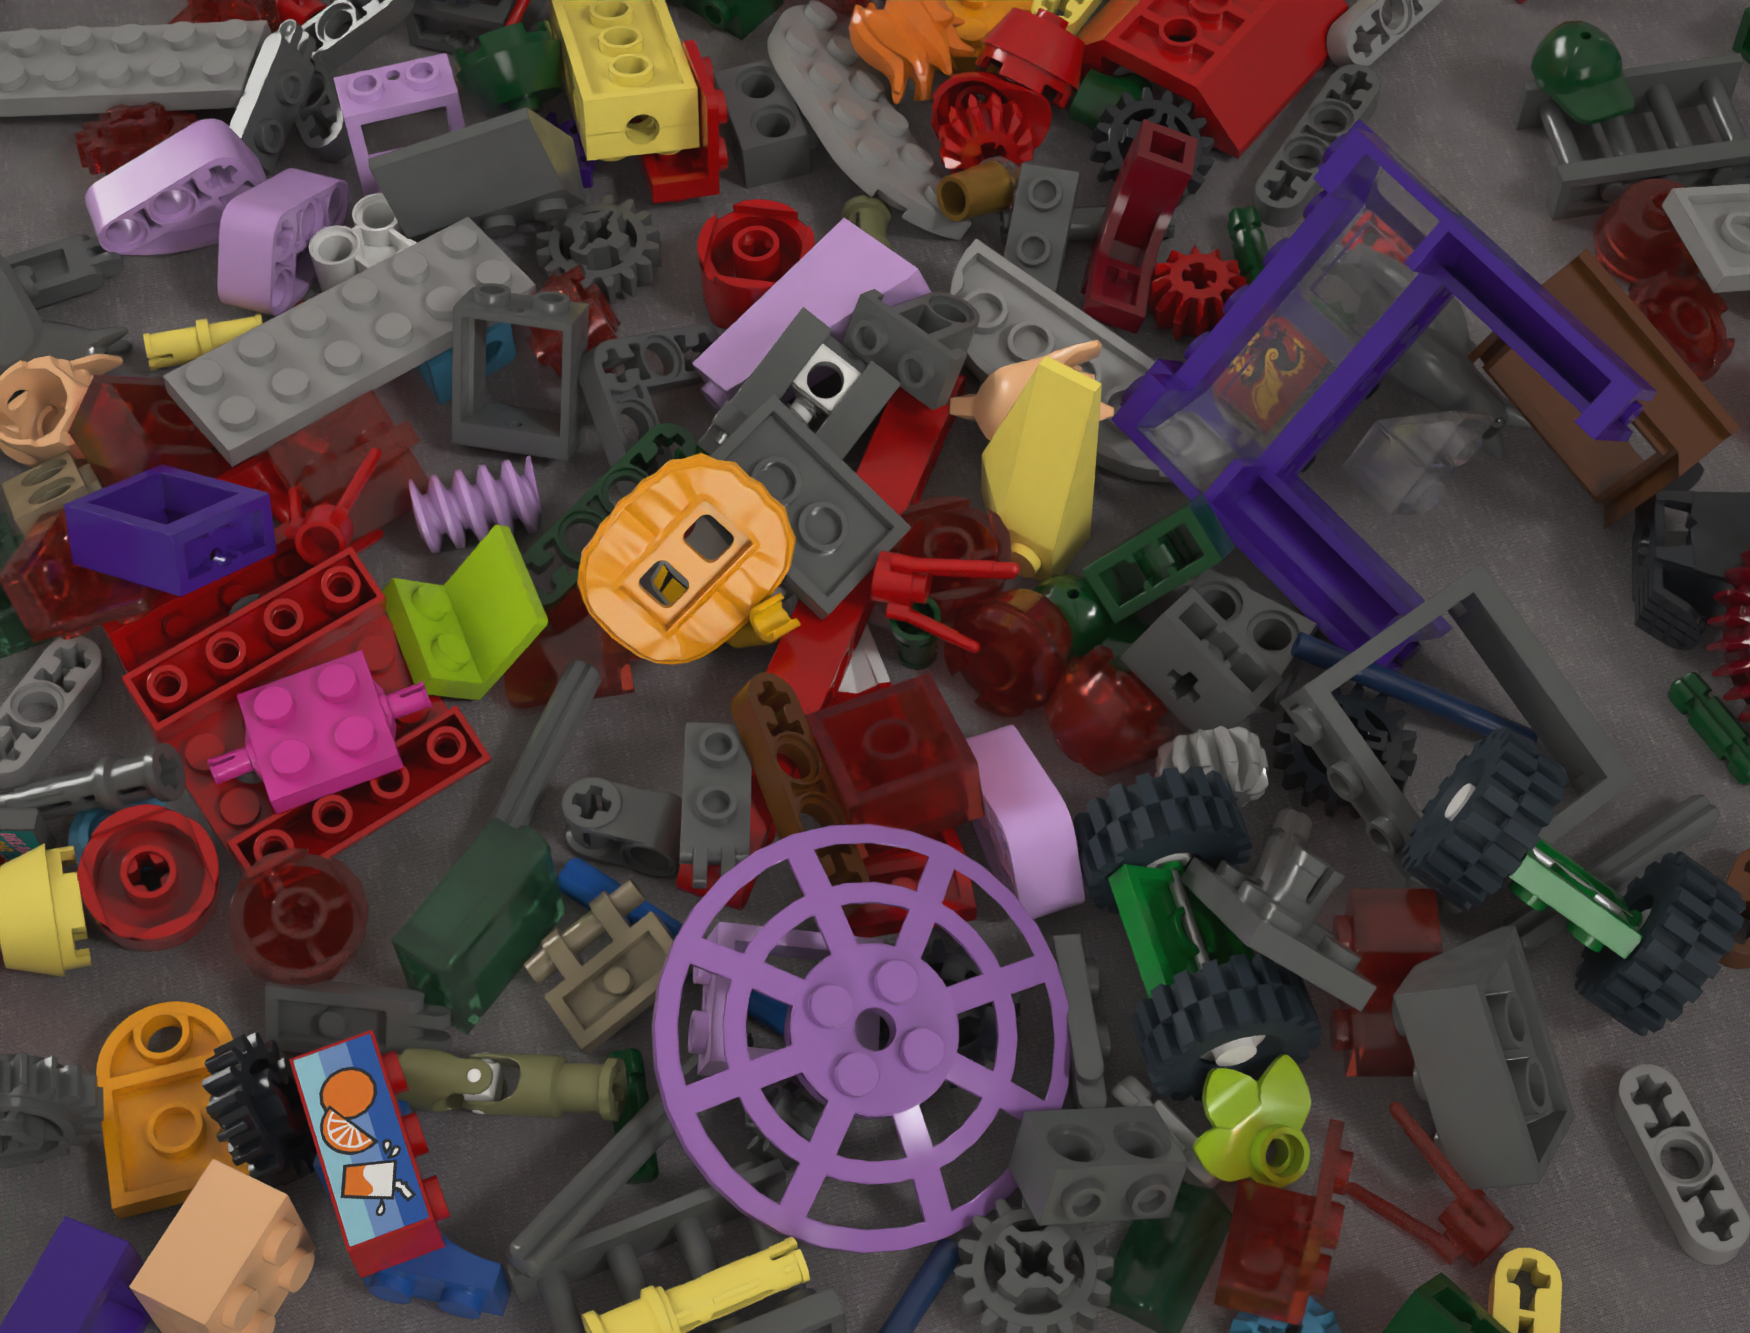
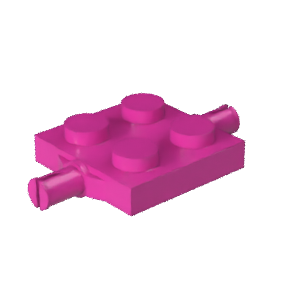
M360 650L238 694L237 698L246 724L245 746L214 758H208V764L217 785L255 771L265 784L269 800L275 812L279 814L320 799L323 796L404 768L395 743L397 726L395 719L428 707L431 708L432 704L423 681L385 695L384 690L374 681L365 655Z

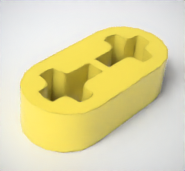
M1516 1248L1507 1252L1498 1262L1489 1286L1488 1313L1510 1333H1518V1329L1525 1330L1527 1333H1560L1562 1279L1560 1270L1554 1260L1544 1252L1533 1248ZM1519 1271L1531 1273L1532 1285L1541 1287L1537 1289L1529 1305V1310L1520 1309V1287L1514 1283H1509L1515 1280Z

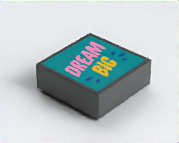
M0 808V862L11 861L44 843L46 850L55 848L56 840L39 809Z

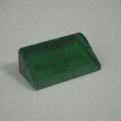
M1181 1182L1169 1218L1133 1220L1114 1259L1113 1277L1103 1281L1112 1287L1109 1306L1104 1307L1158 1333L1181 1332L1233 1220L1232 1213L1214 1189Z

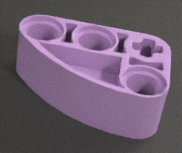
M202 119L94 183L85 195V204L98 241L104 250L116 252L120 255L171 254L219 243L220 220L228 202L266 181L267 178L258 157L229 125L217 119Z
M288 168L230 200L223 211L219 228L217 290L220 301L226 305L273 317L292 309L317 278L308 247L311 238L325 227L343 226L350 202L348 183L341 179Z
M1013 724L949 744V757L954 776L992 875L1015 895L1032 919L1084 903V885L1076 835L1070 813L1062 796Z

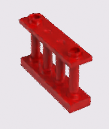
M278 445L215 478L269 493L272 515L280 523V526L274 528L277 553L186 595L177 596L159 590L137 603L127 591L139 585L137 583L74 565L72 559L59 566L84 613L103 603L112 612L113 616L101 621L100 624L126 673L131 672L229 616L233 605L241 598L252 594H260L262 597L315 567V565L308 563L299 555L295 546V540L287 538L284 534V530L289 523L288 491L291 487L298 486L284 453ZM326 500L325 502H323V503H321V504H319V505H325V504L330 505V504H329L328 501ZM310 510L303 513V518L306 517Z

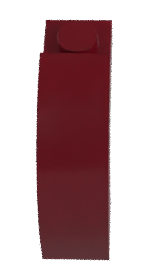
M1143 119L1112 188L1086 266L1080 293L1085 294L1082 311L1091 318L1105 325L1115 326L1137 334L1146 316L1151 279L1159 248L1173 212L1193 175L1198 143L1197 138Z

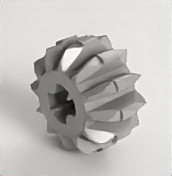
M1223 726L1211 730L1198 729L1196 733L1190 735H1178L1173 742H1168L1158 749V756L1155 758L1157 768L1155 777H1160L1163 769L1178 767L1180 774H1184L1190 766L1202 767L1205 775L1211 770L1220 773L1223 780H1228L1238 807H1245L1249 801L1258 800L1265 794V788L1269 785L1266 770H1269L1265 749H1261L1259 736L1240 726L1226 729Z

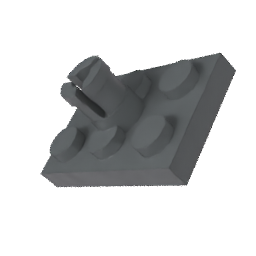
M773 393L710 455V457L717 460L736 462L750 477L761 482L772 497L785 506L796 542L791 568L782 580V583L822 621L875 567L880 552L890 551L912 528Z
M1296 845L1289 856L1291 859L1266 892L1256 886L1257 881L1225 860H1222L1215 869L1196 857L1192 859L1180 880L1244 944L1357 1010H1363L1377 987L1356 969L1362 958L1335 940L1336 935L1317 922L1322 913V908L1335 888H1339L1346 877L1341 871L1332 867L1331 864L1312 852Z

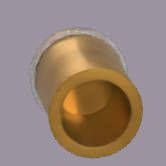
M993 156L984 159L979 165L945 176L937 187V202L940 210L949 220L955 222L991 213L1001 214L1002 209L1006 208L1012 210L1014 208L1021 168L1009 159Z

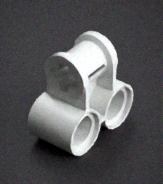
M383 193L367 195L356 203L352 211L355 225L352 229L340 225L329 226L318 231L311 238L308 247L321 292L417 243L407 239Z

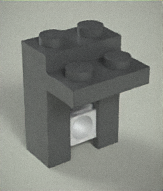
M803 307L730 402L727 400L712 419V425L697 443V448L710 456L772 393L781 400L788 389L791 388L796 392L795 396L797 398L792 404L787 403L789 409L808 428L809 421L817 419L816 413H823L828 417L815 434L842 460L901 383L873 361L869 365L830 335L832 329ZM818 366H829L835 369L841 377V391L836 396L828 399L815 396L807 385V375Z

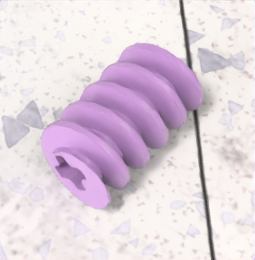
M531 456L526 458L524 475L517 473L510 460L503 461L499 480H494L485 464L479 465L474 485H470L461 469L454 470L452 486L448 490L445 489L436 474L430 475L427 494L423 495L413 480L409 479L410 495L421 539L424 540L433 554L440 553L444 534L449 536L457 549L465 548L468 529H472L479 542H481L490 532L493 524L509 526L514 535L515 523L518 519L521 520L529 534H537L540 515L543 514Z

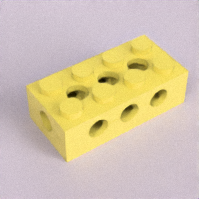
M548 0L550 27L555 39L562 41V81L587 161L599 159L603 161H618L626 156L650 153L671 155L683 149L700 148L698 87L665 0ZM635 116H640L643 121L636 124L628 123Z

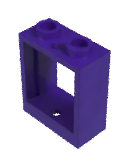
M162 464L64 504L74 565L177 596L186 595L277 553L269 493ZM215 549V557L213 560H210L211 552Z
M64 1216L1 1323L0 1333H144L152 1318L129 1288L144 1262L130 1242Z

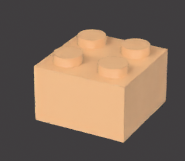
M212 1159L129 1288L162 1333H273L276 1323L274 1316L288 1293L297 1292L304 1285L312 1271L316 1246L288 1194Z

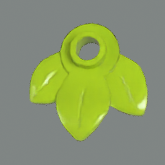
M1280 1054L1268 1066L1257 1082L1251 1076L1233 1069H1211L1203 1086L1202 1102L1205 1115L1213 1128L1203 1133L1192 1146V1150L1200 1165L1208 1174L1217 1179L1231 1182L1249 1178L1254 1183L1271 1189L1283 1188L1298 1180L1305 1173L1310 1161V1147L1301 1129L1310 1111L1311 1098L1305 1078L1296 1062L1290 1056ZM1274 1140L1277 1147L1276 1155L1272 1161L1267 1163V1148L1270 1142Z

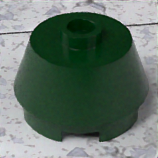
M542 20L536 24L537 31L526 33L523 22L504 26L478 36L480 49L470 54H467L466 48H457L454 51L453 56L459 70L455 78L485 117L495 118L526 107L537 114L544 109L542 104L562 93V41L554 38L548 21Z

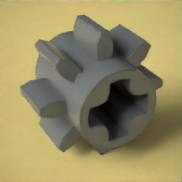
M791 1080L786 1083L785 1087L779 1083L765 1087L762 1092L779 1117L797 1134L809 1141L825 1106L816 1100L803 1085L798 1087ZM746 1113L745 1125L748 1127L747 1130L755 1135L747 1149L764 1163L780 1158L786 1171L790 1170L793 1164L798 1166L799 1163L784 1155L763 1136Z

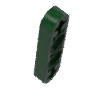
M670 422L658 424L650 429L522 555L527 570H532L540 575L553 563L554 554L546 551L552 546L565 564L577 569L574 573L569 574L566 566L562 564L551 577L550 586L553 592L548 594L542 589L537 590L545 612L551 611L560 605L578 587L577 578L581 554L574 552L566 544L565 534L568 529L575 524L585 523L590 524L597 530L600 523L615 508L608 496L611 486L620 481H630L638 485L642 479L648 477L645 471L657 458L659 450L656 445L657 443L666 448L674 442L680 445L681 449L678 459L696 455V441L688 429L680 424ZM635 462H639L642 469L638 468L637 466H634L633 464Z

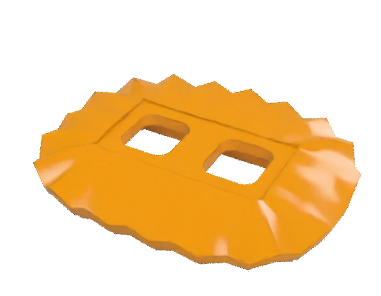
M699 453L684 459L669 460L656 473L642 479L631 493L618 501L611 514L600 523L593 538L582 550L577 584L588 613L612 639L638 657L654 663L669 665L689 663L706 656L731 638L750 620L749 612L751 608L772 596L791 568L796 537L791 528L785 506L772 497L761 482L750 477L736 462L717 460ZM702 515H711L734 538L733 542L713 560L703 557L684 539L686 530ZM660 560L668 562L689 582L688 588L669 605L660 603L639 582L640 578L652 565Z

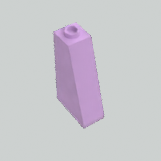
M843 218L692 363L706 383L700 389V392L719 412L727 400L730 402L803 307L832 329L830 335L842 344L860 294L876 289L884 295L882 302L889 307H893L932 292L917 267L846 218ZM818 366L812 369L807 375L808 387L811 388L837 371L829 366ZM789 388L780 401L783 404L796 397V392Z

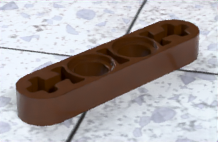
M765 672L756 674L732 697L730 707L734 722L780 840L806 831L801 822V813L812 816L821 828L832 825H848L794 690L784 679L775 674ZM777 753L788 756L799 769L800 779L787 775L781 769L777 760ZM835 844L814 849L832 886L845 883L870 882L856 844ZM798 884V887H799V889H800V892H801V894H802V897H804V895H803V893H802V891H801V888H800V886H799V884ZM849 904L841 907L846 918H848L865 904Z

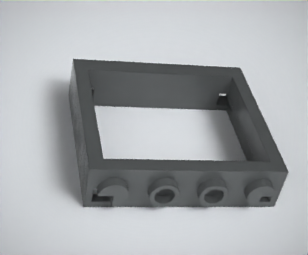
M1482 563L1450 583L1280 702L1299 729L1294 735L1303 744L1312 747L1327 768V778L1333 790L1342 799L1351 802L1366 823V833L1373 846L1381 854L1391 858L1406 879V889L1410 898L1418 897L1435 922L1460 913L1463 910L1458 909L1403 870L1401 860L1405 856L1402 854L1404 846L1413 838L1409 834L1414 824L1421 819L1331 692L1446 611L1449 612L1554 760L1566 769L1565 773L1568 775V779L1579 793V795L1555 812L1550 824L1543 827L1538 834L1539 837L1552 845L1638 780Z

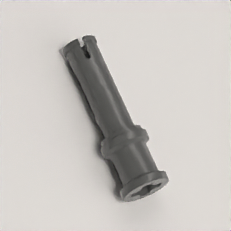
M168 743L153 744L147 749L146 753L127 758L119 754L103 756L94 764L93 769L0 789V808H37L44 820H49L97 808H103L106 811L115 813L134 806L137 802L154 798L161 802H171L178 800L185 789L184 766L173 746Z

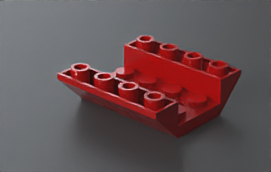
M1110 0L1076 35L1085 43L1081 78L1084 79L1091 68L1104 74L1112 75L1120 66H1123L1195 103L1193 120L1203 117L1207 120L1200 136L1214 138L1213 147L1239 159L1330 59L1326 44L1328 31L1331 25L1349 9V6L1345 0ZM1183 35L1192 39L1187 42H1175L1170 40L1179 38Z
M352 546L121 677L156 743H168L179 754L185 771L186 791L229 858L263 900L490 763L492 760L458 706L455 705L448 709L440 696L428 695L432 704L431 708L428 707L395 719L397 725L395 743L404 768L323 796L320 799L279 814L275 812L269 800L263 781L248 784L236 777L222 782L220 785L216 784L208 764V758H214L245 746L246 724L237 698L238 694L360 650L365 655L374 681L384 690L385 695L414 685L394 633L393 624L385 614L386 597Z

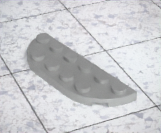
M811 0L808 5H797L785 10L768 37L767 48L769 57L777 74L833 160L869 196L873 197L877 192L886 203L896 209L905 211L902 218L934 234L960 241L972 223L969 219L957 222L951 221L940 210L937 202V187L942 178L933 167V158L919 146L908 129V121L901 113L895 110L885 95V88L882 82L870 73L860 55L855 52L851 41L836 22L837 16L835 12L827 5L816 0Z
M978 239L972 242L960 259L954 272L950 294L969 302L980 315V320L966 352L967 356L964 363L982 384L990 374L1001 367L1042 357L1056 350L1076 344L1099 340L1102 344L1100 355L1078 365L1082 367V371L1095 374V380L1102 383L1101 402L1114 407L1115 415L1122 407L1120 405L1121 397L1125 390L1136 379L1145 375L1156 362ZM1212 400L1223 421L1242 434L1235 441L1239 449L1251 442L1256 436H1259L1258 431ZM1193 414L1180 417L1153 437H1146L1188 480L1206 477L1225 469L1234 458H1240L1200 417ZM1112 417L1099 421L1097 465L1132 479L1160 483L1172 482L1111 420Z

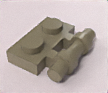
M632 879L627 880L611 894L606 890L601 892L589 902L590 911L563 932L558 928L541 940L543 948L524 962L526 970L539 984L543 983L558 970L563 975L565 980L544 997L579 1048L589 1054L655 1003L657 984L670 946L675 939L662 919L652 911L632 926L627 915L647 900L644 893ZM608 932L613 942L584 964L579 953L604 933ZM692 965L689 966L686 977L693 973Z

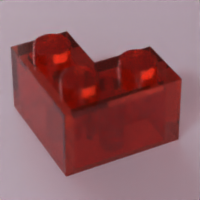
M1431 888L1351 889L1344 915H1335L1333 918L1332 932L1336 935L1335 940L1362 958L1356 969L1377 988L1362 1011L1338 999L1339 1009H1332L1330 1014L1331 1047L1333 1051H1343L1345 1077H1413L1415 1062L1407 1037L1400 1035L1395 1027L1392 1015V1002L1394 993L1414 965L1443 953L1436 891Z

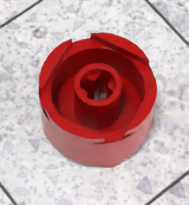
M744 200L733 204V212L724 215L718 220L716 213L703 225L697 241L702 294L710 319L717 327L728 329L815 246L814 233L809 224L806 227L798 219V212L793 208L772 200Z
M153 804L131 806L115 812L103 820L86 844L77 870L80 894L91 919L104 935L124 949L162 951L187 942L197 935L213 917L220 896L221 878L218 857L214 844L207 832L190 817ZM152 866L157 875L168 872V874L160 878L161 888L155 891L148 892L145 885L134 886L141 881L140 870L144 867Z

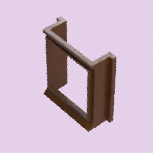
M1586 248L1574 260L1544 282L1542 286L1657 390L1652 401L1637 400L1644 406V409L1631 422L1656 453L1643 461L1628 442L1593 440L1575 423V420L1582 413L1493 331L1467 357L1472 363L1480 358L1485 364L1482 367L1483 370L1597 504L1602 502L1604 505L1605 530L1678 479L1741 427Z

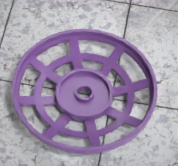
M872 824L832 825L790 835L755 851L725 873L691 910L670 946L657 984L651 1026L654 1071L664 1110L683 1150L706 1181L742 1214L777 1235L786 1238L792 1236L797 1242L818 1249L855 1254L902 1251L944 1239L971 1225L972 1219L976 1215L984 1217L995 1208L996 1200L1000 1198L1005 1200L1018 1187L1007 1167L997 1180L975 1198L951 1210L940 1167L952 1162L971 1147L992 1123L999 1109L1021 1122L1025 1111L1062 1109L1069 1085L1071 1063L1067 1021L1069 1006L1057 963L1038 925L1015 895L982 865L947 844L912 831ZM875 843L909 849L926 855L928 858L916 891L903 886L878 882L845 883L832 886L814 849L835 844ZM787 860L804 897L792 902L772 917L749 942L744 953L702 938L713 918L740 888L767 868ZM954 869L976 882L1003 907L1024 935L1034 956L1000 968L994 954L977 931L955 911L942 904ZM875 903L899 907L908 912L894 946L879 943L857 944L841 906ZM814 916L830 955L815 965L803 978L765 963L769 953L788 932L804 920ZM934 924L944 929L964 948L976 964L981 975L946 987L939 975L921 959ZM692 965L730 980L722 1021L724 1056L728 1069L686 1085L680 1063L678 1018L683 984L689 966ZM1042 983L1046 985L1051 1003L1055 1041L1052 1075L1045 1101L1011 1082L1015 1069L1018 1041L1016 1013L1011 994ZM754 990L788 1005L784 1028L786 1047L750 1060L747 1048L746 1019L751 991ZM992 1002L995 1012L997 1034L992 1071L957 1053L959 1042L957 1014ZM860 1013H877L888 1024L890 1035L888 1043L883 1050H868L856 1039L854 1024ZM796 1075L805 1089L825 1106L809 1141L797 1134L779 1117L765 1098L761 1088ZM946 1080L979 1097L980 1100L973 1112L956 1131L941 1143L933 1146L919 1105L931 1097ZM738 1097L745 1112L763 1136L784 1155L799 1163L779 1204L758 1192L727 1163L707 1136L697 1113ZM892 1117L905 1158L871 1162L845 1158L837 1155V1152L853 1118L871 1120ZM826 1176L839 1181L866 1185L899 1183L912 1179L923 1222L899 1228L864 1230L828 1225L806 1216Z

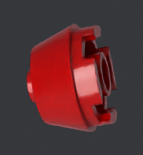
M1013 7L979 41L983 48L974 65L980 70L987 71L991 63L1000 68L999 74L1006 81L1034 90L1040 94L1046 91L1055 95L1052 105L1064 110L1072 92H1077L1080 86L1085 43L1072 33L1066 31L1069 22L1056 14L1039 8L1036 15Z

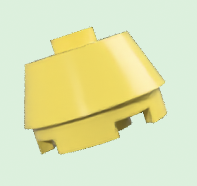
M44 843L0 866V944L5 968L65 977V970L92 966L89 948L80 950L75 948V941L88 939L77 871L64 873L63 866L77 864L74 845L46 850Z

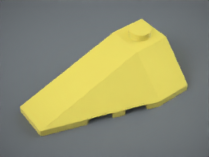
M1045 356L1037 366L982 453L981 493L999 560L1017 563L1020 566L1018 575L1025 578H1034L1040 582L1053 575H1061L1090 538L1102 383L1048 356Z

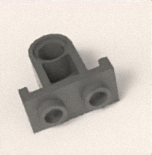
M876 289L860 294L842 345L867 364H870L871 361L876 363L899 381L901 388L932 410L946 405L980 320L977 310L962 298L943 292L928 293L893 307H889L882 302L884 295Z

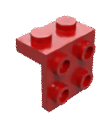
M695 40L682 41V48L698 87L700 148L683 149L671 155L658 153L636 155L653 204L682 202L690 198L719 195V171H724L728 168L725 141L722 136H719V124L727 123L725 95L722 89H714V72L709 56L701 57ZM635 118L629 121V123L632 124L643 122L641 118Z

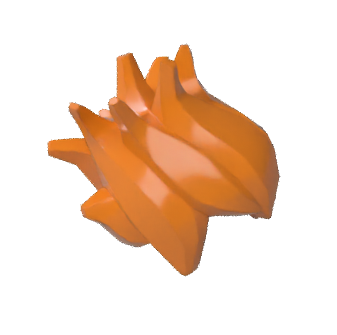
M886 0L884 9H877L872 2H869L867 8H863L860 5H855L849 25L852 46L855 52L870 66L888 78L891 84L894 104H899L902 100L909 79L914 84L913 101H929L931 99V89L936 67L940 68L944 74L951 76L952 73H958L952 56L973 57L976 54L975 48L960 40L954 27L963 25L965 21L955 17L954 12L948 8L945 0Z

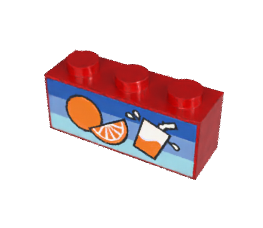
M372 1029L289 1059L345 1246L360 1278L446 1247L438 1221L451 1217L437 1175L423 1179L417 1157L430 1152L416 1111L404 1116L402 1114L397 1095L409 1091V1087L396 1050L382 1054Z

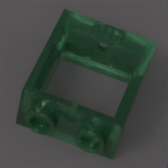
M495 816L391 940L409 989L424 993V1004L441 1005L450 1008L451 1025L466 1035L470 1033L523 967L524 962L539 947L541 940L551 932L565 914L558 885L559 880L555 873L550 853L551 847L539 833L527 826L520 825L515 829Z

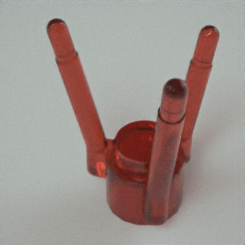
M1392 1102L1389 1106L1390 1114L1456 1196V1199L1437 1219L1446 1228V1231L1443 1235L1355 1182L1347 1183L1345 1187L1346 1193L1375 1213L1431 1246L1449 1265H1452L1462 1255L1474 1268L1477 1267L1505 1242L1516 1227L1487 1197L1482 1189H1470L1435 1145L1434 1132L1428 1136L1402 1104Z

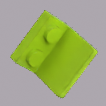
M496 524L444 585L392 578L382 590L386 597V612L393 624L394 633L414 685L423 681L428 695L480 701L548 624L547 615L509 526Z

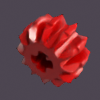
M995 92L991 94L986 103L980 104L978 99L970 94L968 108L963 110L951 106L948 113L950 123L940 125L938 136L941 149L939 154L942 164L945 165L946 169H951V174L992 160L1001 163L1010 175L1021 173L1023 162L1033 160L1034 148L1031 140H1033L1034 132L1030 120L1022 115L1021 108L1016 104L1015 100L1002 105L1001 98Z
M1194 244L1188 255L1171 250L1166 262L1156 263L1151 279L1147 305L1149 306V312L1154 314L1157 330L1172 329L1175 342L1186 335L1194 336L1196 339L1204 332H1211L1225 315L1223 307L1226 301L1235 291L1247 285L1246 278L1240 276L1237 260L1222 261L1219 248L1210 254H1202Z

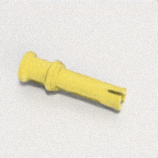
M791 1236L765 1250L741 1258L666 1291L661 1286L654 1288L651 1285L643 1288L640 1291L639 1299L601 1315L591 1310L582 1314V1321L586 1333H685L709 1321L721 1318L763 1300L777 1292L789 1289L800 1283H806L810 1281L809 1271L801 1250L795 1251L798 1248L797 1242Z

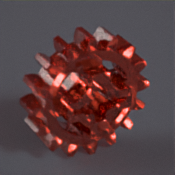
M154 101L145 105L127 106L119 104L106 110V113L98 114V122H84V130L75 132V143L82 168L88 167L92 175L105 172L107 176L174 134L197 122L196 115L194 113L188 114L187 110L165 111L164 105Z

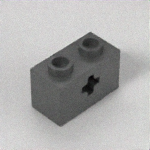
M1192 587L1171 605L1120 657L1135 674L1139 682L1150 689L1192 734L1196 733L1198 729L1211 730L1219 726L1230 729L1238 726L1284 680Z

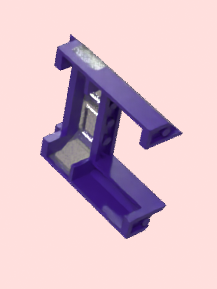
M1360 119L1354 123L1347 133L1335 139L1323 154L1322 163L1318 166L1319 171L1313 179L1325 190L1318 193L1308 203L1303 212V218L1305 219L1290 238L1285 237L1267 252L1262 262L1265 268L1251 285L1242 286L1230 296L1223 307L1224 317L1211 332L1202 333L1186 349L1184 358L1187 361L1183 363L1182 361L1157 359L1145 375L1136 379L1125 390L1121 397L1120 405L1122 407L1111 419L1190 500L1203 493L1232 542L1310 620L1316 622L1317 627L1337 647L1351 653L1425 602V600L1323 501L1298 474L1455 296L1582 413L1575 420V423L1593 440L1628 442L1633 431L1627 425L1644 409V406L1637 400L1652 401L1657 393L1655 388ZM1440 615L1380 657L1375 663L1398 672L1404 666L1395 657H1398L1403 663L1407 662L1420 650L1422 645L1418 641L1441 638L1453 627Z

